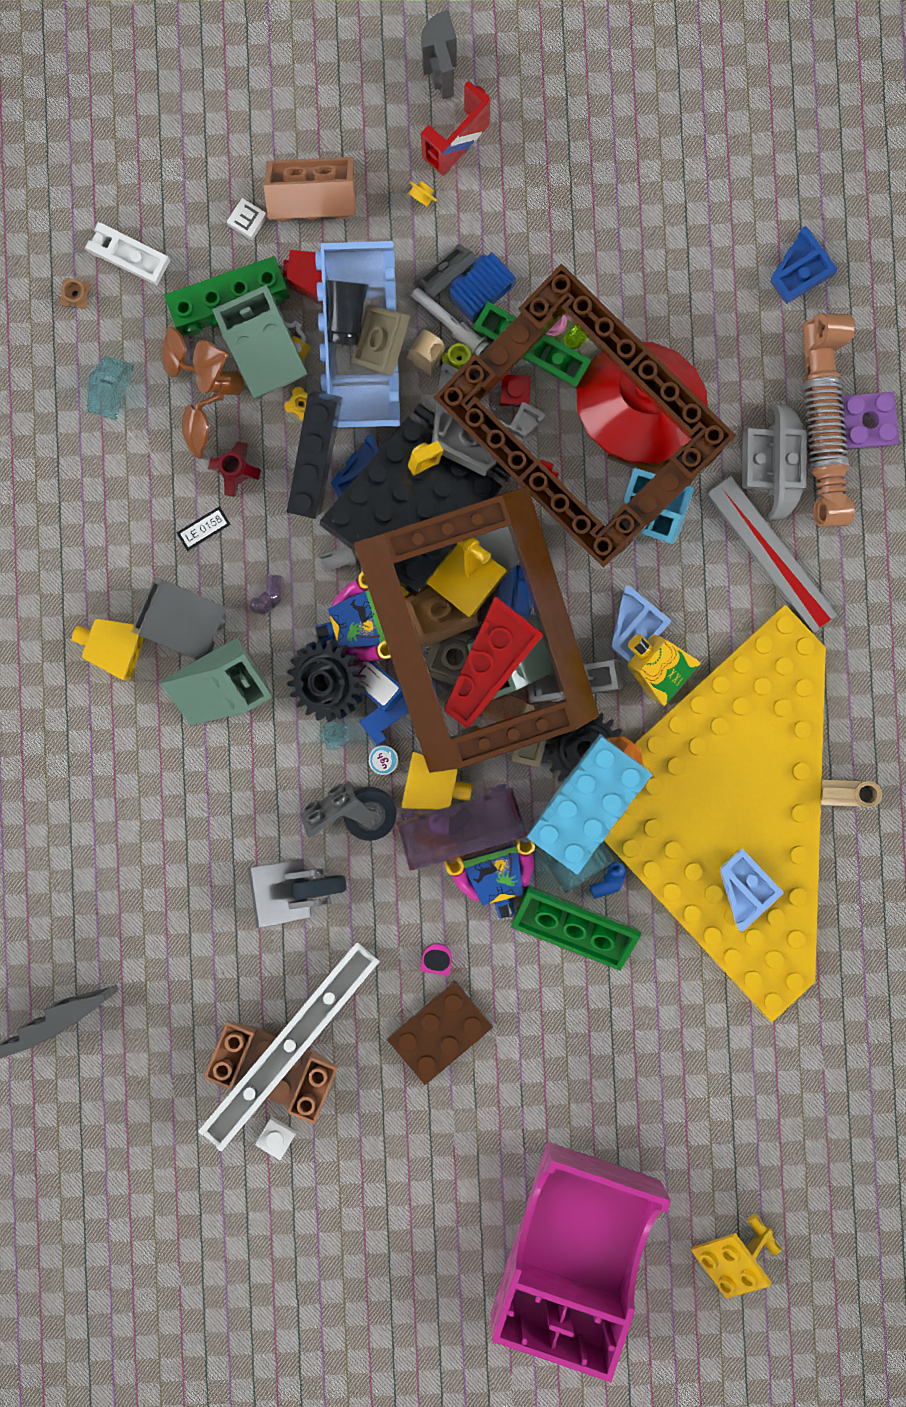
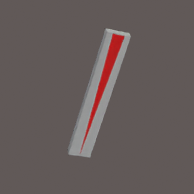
M731 476L706 494L714 507L813 634L838 616Z

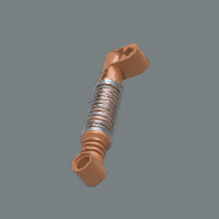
M822 313L802 324L806 365L803 390L808 391L804 394V397L808 398L804 402L809 404L805 407L807 411H810L806 413V416L810 417L806 422L811 424L807 427L808 430H811L807 435L812 437L808 442L813 443L808 448L813 450L809 455L815 456V458L810 459V462H812L810 469L811 474L816 478V482H820L816 484V488L820 489L817 491V496H821L814 504L813 517L816 525L819 527L849 526L855 515L853 501L847 495H843L847 493V488L843 487L846 485V480L842 479L846 478L845 474L849 470V459L845 457L848 451L845 450L847 448L845 444L847 438L844 437L846 435L844 431L846 426L842 424L845 421L842 417L844 412L841 411L844 408L841 404L843 399L840 398L843 395L840 391L842 389L840 374L836 371L834 353L837 349L847 345L853 338L855 323L850 314Z

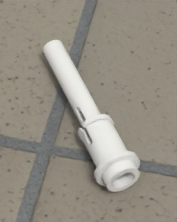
M419 287L413 291L411 296L453 332V338H456L461 344L468 346L471 356L475 353L480 356L490 346L485 336L481 338L464 321L458 322Z

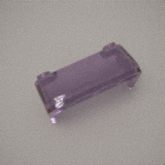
M504 783L488 788L489 794L429 813L419 814V810L416 809L401 814L402 819L397 821L409 870L433 865L527 836L513 788H506Z

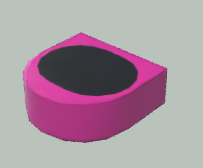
M441 943L429 945L424 950L420 971L449 976L452 962V954L449 948Z

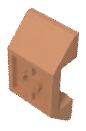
M227 1021L204 1079L231 1090L234 1085H237L278 1035L260 1027ZM307 1048L267 1098L289 1107L288 1114L315 1125L338 1067L315 1050Z

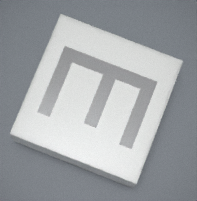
M242 198L227 220V225L253 240L268 216L266 212Z

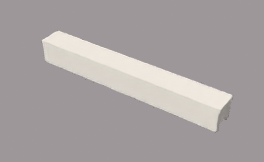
M357 942L198 1132L216 1145L219 1151H222L380 961Z

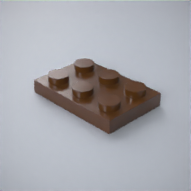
M453 981L387 1038V1041L423 1084L427 1085L489 1032L493 1025L458 983Z

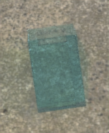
M105 356L89 375L87 411L116 421L134 365Z

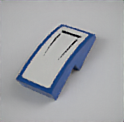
M362 661L363 667L357 672L367 677L359 682L360 685L366 688V691L363 693L388 713L403 695L401 686L373 661Z

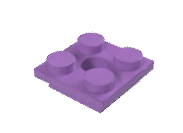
M894 391L840 397L843 399L841 404L844 406L841 411L844 412L842 417L845 419L843 424L846 426L844 429L846 432L844 437L847 438L845 442L847 445L846 449L900 444ZM863 415H870L874 418V428H866L863 425Z

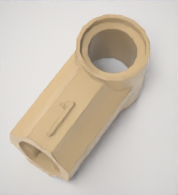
M821 779L820 805L871 808L878 805L882 799V789L872 781ZM864 786H868L872 790V798L868 802H863L859 796V792Z

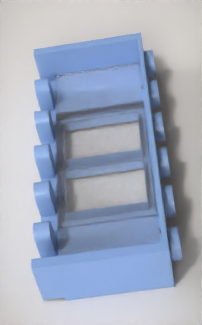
M394 242L321 243V251H316V269L322 270V282H317L318 301H323L324 312L318 314L319 331H324L325 344H320L321 362H326V374H321L322 392L343 397L337 428L400 426L398 361L394 374L391 376L351 363L356 345L328 342L330 330H328L329 297L327 280L369 284L364 301L361 325L368 305L397 312Z

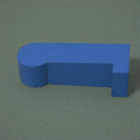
M432 680L435 693L437 694V686L435 682ZM404 695L401 696L388 713L379 707L359 721L376 746L387 740L382 732L409 713Z

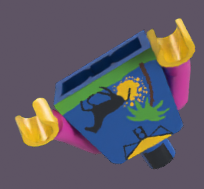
M362 571L359 578L346 585L333 599L332 607L328 608L331 622L315 626L318 640L325 639L326 641L336 639L338 647L348 646L347 655L356 653V659L362 661L391 659Z
M516 836V845L463 860L456 853L457 861L454 864H448L446 859L443 860V863L457 887L472 901H480L482 906L494 903L498 918H505L516 914L511 898L522 895V889L529 885L534 868L533 851L535 844L531 840L527 843H521L519 836Z

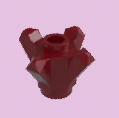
M237 441L231 451H228L219 458H210L208 469L220 472L224 478V495L235 497L238 484L248 478L259 480L261 469L249 465L245 460L248 443Z

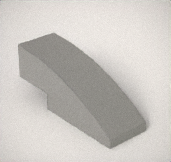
M613 659L584 664L593 694L623 689L619 660ZM554 672L527 685L530 703L563 699Z

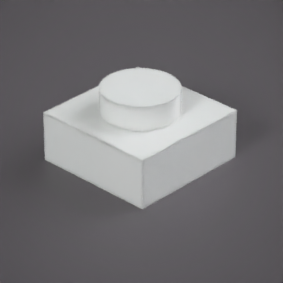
M271 1116L255 1145L281 1160L297 1131Z

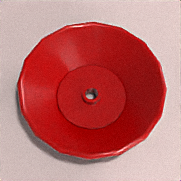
M642 342L708 407L707 390L694 366L675 350L654 342ZM602 352L591 361L576 388L577 413L588 436L607 453L631 463H660L668 460L682 445L685 446L691 440Z

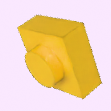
M438 440L429 445L427 443L420 444L413 449L408 463V467L413 475L439 463L444 450Z

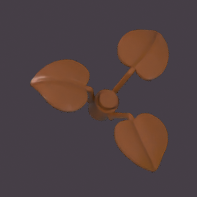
M167 327L162 345V364L165 372L170 377H178L181 368L196 372L199 390L202 393L214 392L215 394L212 397L197 402L195 407L188 405L185 408L182 419L183 437L188 448L197 458L203 459L202 454L209 435V422L202 408L212 402L223 401L224 395L241 394L243 378L239 371H221L229 353L219 349L208 340H200L197 343L193 356L194 366L186 364L183 360L185 359L187 348L182 335L175 328Z

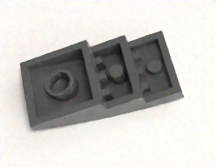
M117 985L61 999L45 1008V1016L31 1020L17 1029L18 1035L0 1042V1058L22 1052L56 1036L96 1010L118 992Z

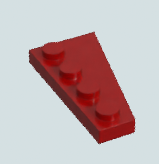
M496 595L444 707V712L466 729L476 720L544 635L542 631Z

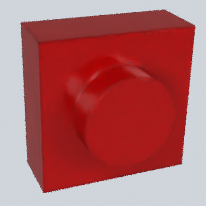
M506 374L501 381L500 406L520 407L522 402L529 405L531 376Z

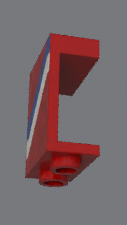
M470 81L465 83L464 111L468 114V117L447 140L429 124L421 132L422 158L443 176L489 126L491 100L488 93L481 86L477 85L475 87Z

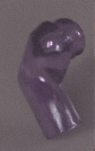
M267 575L266 591L259 597L253 598L250 602L252 612L261 615L266 614L280 603L281 576Z

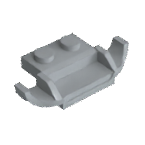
M769 404V410H773L775 415V425L770 426L769 430L756 428L743 430L742 488L768 490V496L774 497L773 508L768 513V519L783 520L796 507L803 489H806L807 430H803L800 418L791 407L782 404Z

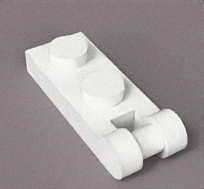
M98 222L94 229L95 235L92 241L88 240L84 249L90 254L102 258L157 286L170 262L169 257ZM106 239L111 240L108 248L103 247Z

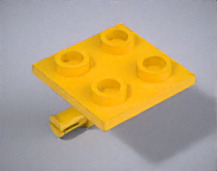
M473 537L457 543V546L428 580L427 584L465 615L472 618L508 574V571L491 558V553L483 549L479 545V541Z
M756 1213L748 1217L747 1223L756 1233V1236L747 1246L743 1244L736 1233L693 1246L691 1249L694 1256L726 1299L767 1288L772 1284L755 1259L764 1245L772 1256L779 1254L782 1247L772 1236V1229L769 1226L766 1227Z

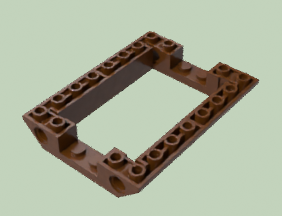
M561 263L518 308L521 314L480 356L475 353L433 398L522 487L528 486L531 496L604 568L625 550L717 458L735 438L736 434ZM563 315L691 439L669 458L670 461L627 504L624 503L612 515L613 518L606 526L480 402Z
M528 486L353 543L429 773L463 768L574 731L599 717ZM508 526L540 630L544 633L543 639L561 696L564 699L556 702L547 701L533 706L534 710L481 728L475 725L468 729L460 730V734L450 737L394 563Z

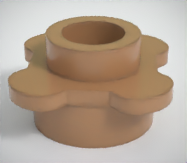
M66 278L62 282L60 303L64 307L73 305L79 309H85L89 304L87 295L91 290V285L85 280L80 282L76 279ZM77 291L78 295L73 296V292Z

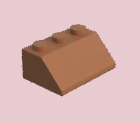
M354 157L267 161L264 192L268 219L285 222L292 218L317 220L321 217L333 216L337 219H344L350 215H355Z

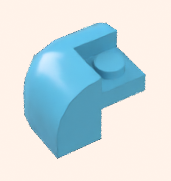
M634 468L624 497V503L627 504L656 474ZM688 486L642 534L674 544L684 524L685 515L695 488Z

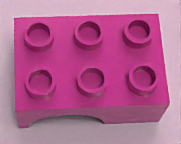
M547 1141L490 1313L492 1342L612 1383L635 1312V1285L643 1249L657 1216L661 1212L667 1213L671 1202L661 1180Z

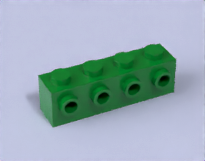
M275 256L164 295L175 328L182 336L197 335L202 332V328L211 325L218 327L219 325L212 309L264 285L269 287L278 306L285 302L284 299L290 298Z

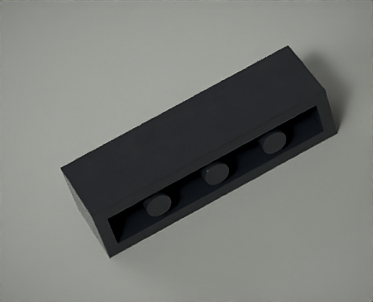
M313 391L307 395L287 513L316 519L322 512L343 397Z

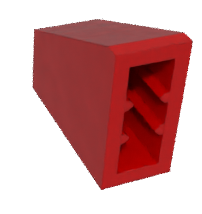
M290 250L289 260L284 259L283 277L287 278L291 289L323 306V301H318L317 282H322V270L316 269V252Z

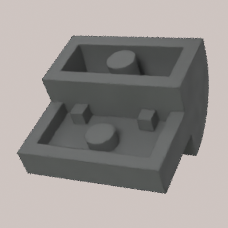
M446 10L430 18L424 26L421 35L423 75L431 74L434 89H440L442 99L454 96L453 67L457 66V38L449 11Z

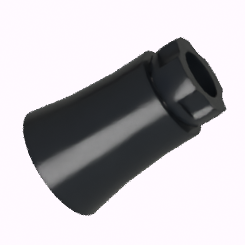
M327 280L329 297L328 330H330L328 342L358 345V333L361 331L364 301L369 284Z

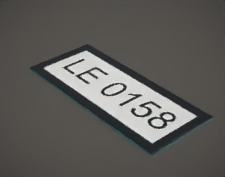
M219 506L176 533L186 550L189 551L231 524Z

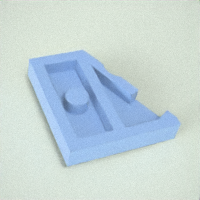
M627 585L623 591L610 648L626 662H629L635 655L628 647L629 641L638 634H641L646 640L653 634L659 636L671 620L632 587Z

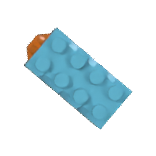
M599 733L528 828L527 838L578 875L591 858L593 852L603 842L611 828L653 775L649 768L643 765L641 748L625 736L607 738Z

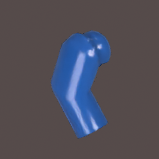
M611 863L604 881L589 885L593 899L620 891L627 874L626 868L622 863Z

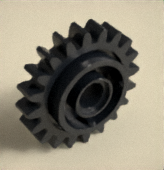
M322 639L317 641V643L311 642L306 644V648L304 647L297 651L299 657L290 660L295 668L287 670V673L294 677V680L287 682V685L296 688L290 696H298L300 698V701L297 703L298 708L304 705L307 706L305 715L308 716L316 712L317 721L326 717V720L331 722L336 717L339 720L346 717L347 713L350 714L356 710L355 705L363 701L358 694L366 691V688L360 685L359 682L367 677L357 672L363 667V664L353 663L357 656L356 653L346 655L347 645L337 649V640L327 644V641ZM324 675L329 679V686L324 682Z
M600 713L599 717L582 727L550 738L554 743L546 744L545 749L553 752V754L545 758L546 762L556 763L550 768V772H561L557 779L559 783L565 780L581 757L577 752L581 745H591L599 733L607 738L621 735V729L611 730L614 725L613 719L603 723L604 714Z

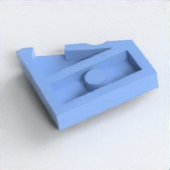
M742 848L719 868L736 927L741 932L784 893Z

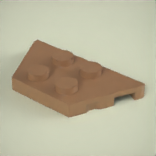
M433 588L418 593L416 597L412 595L405 598L419 644L423 648L479 626L481 607L472 618H469Z

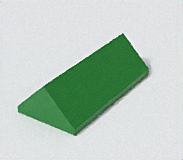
M531 885L525 888L511 924V928L621 971L642 933L634 926Z

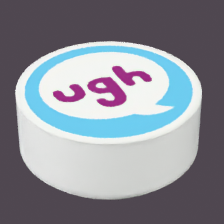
M381 745L371 751L369 765L375 773L386 775L392 773L397 768L399 760L393 748Z

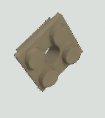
M462 632L432 644L425 660L430 677L455 685L469 654L467 639L474 636ZM457 649L462 652L463 661L459 665L453 666L446 661V655L450 650Z

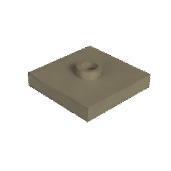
M368 305L358 336V345L355 346L351 363L393 376L411 316Z

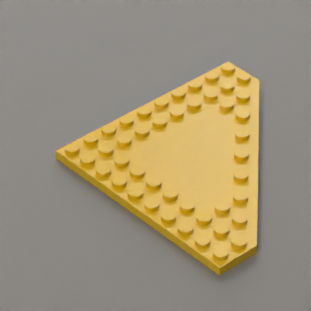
M786 604L635 742L641 748L643 765L649 768L653 775L603 840L770 1022L778 1018L815 983L826 647ZM740 848L784 892L743 932L739 931L736 927L719 868Z

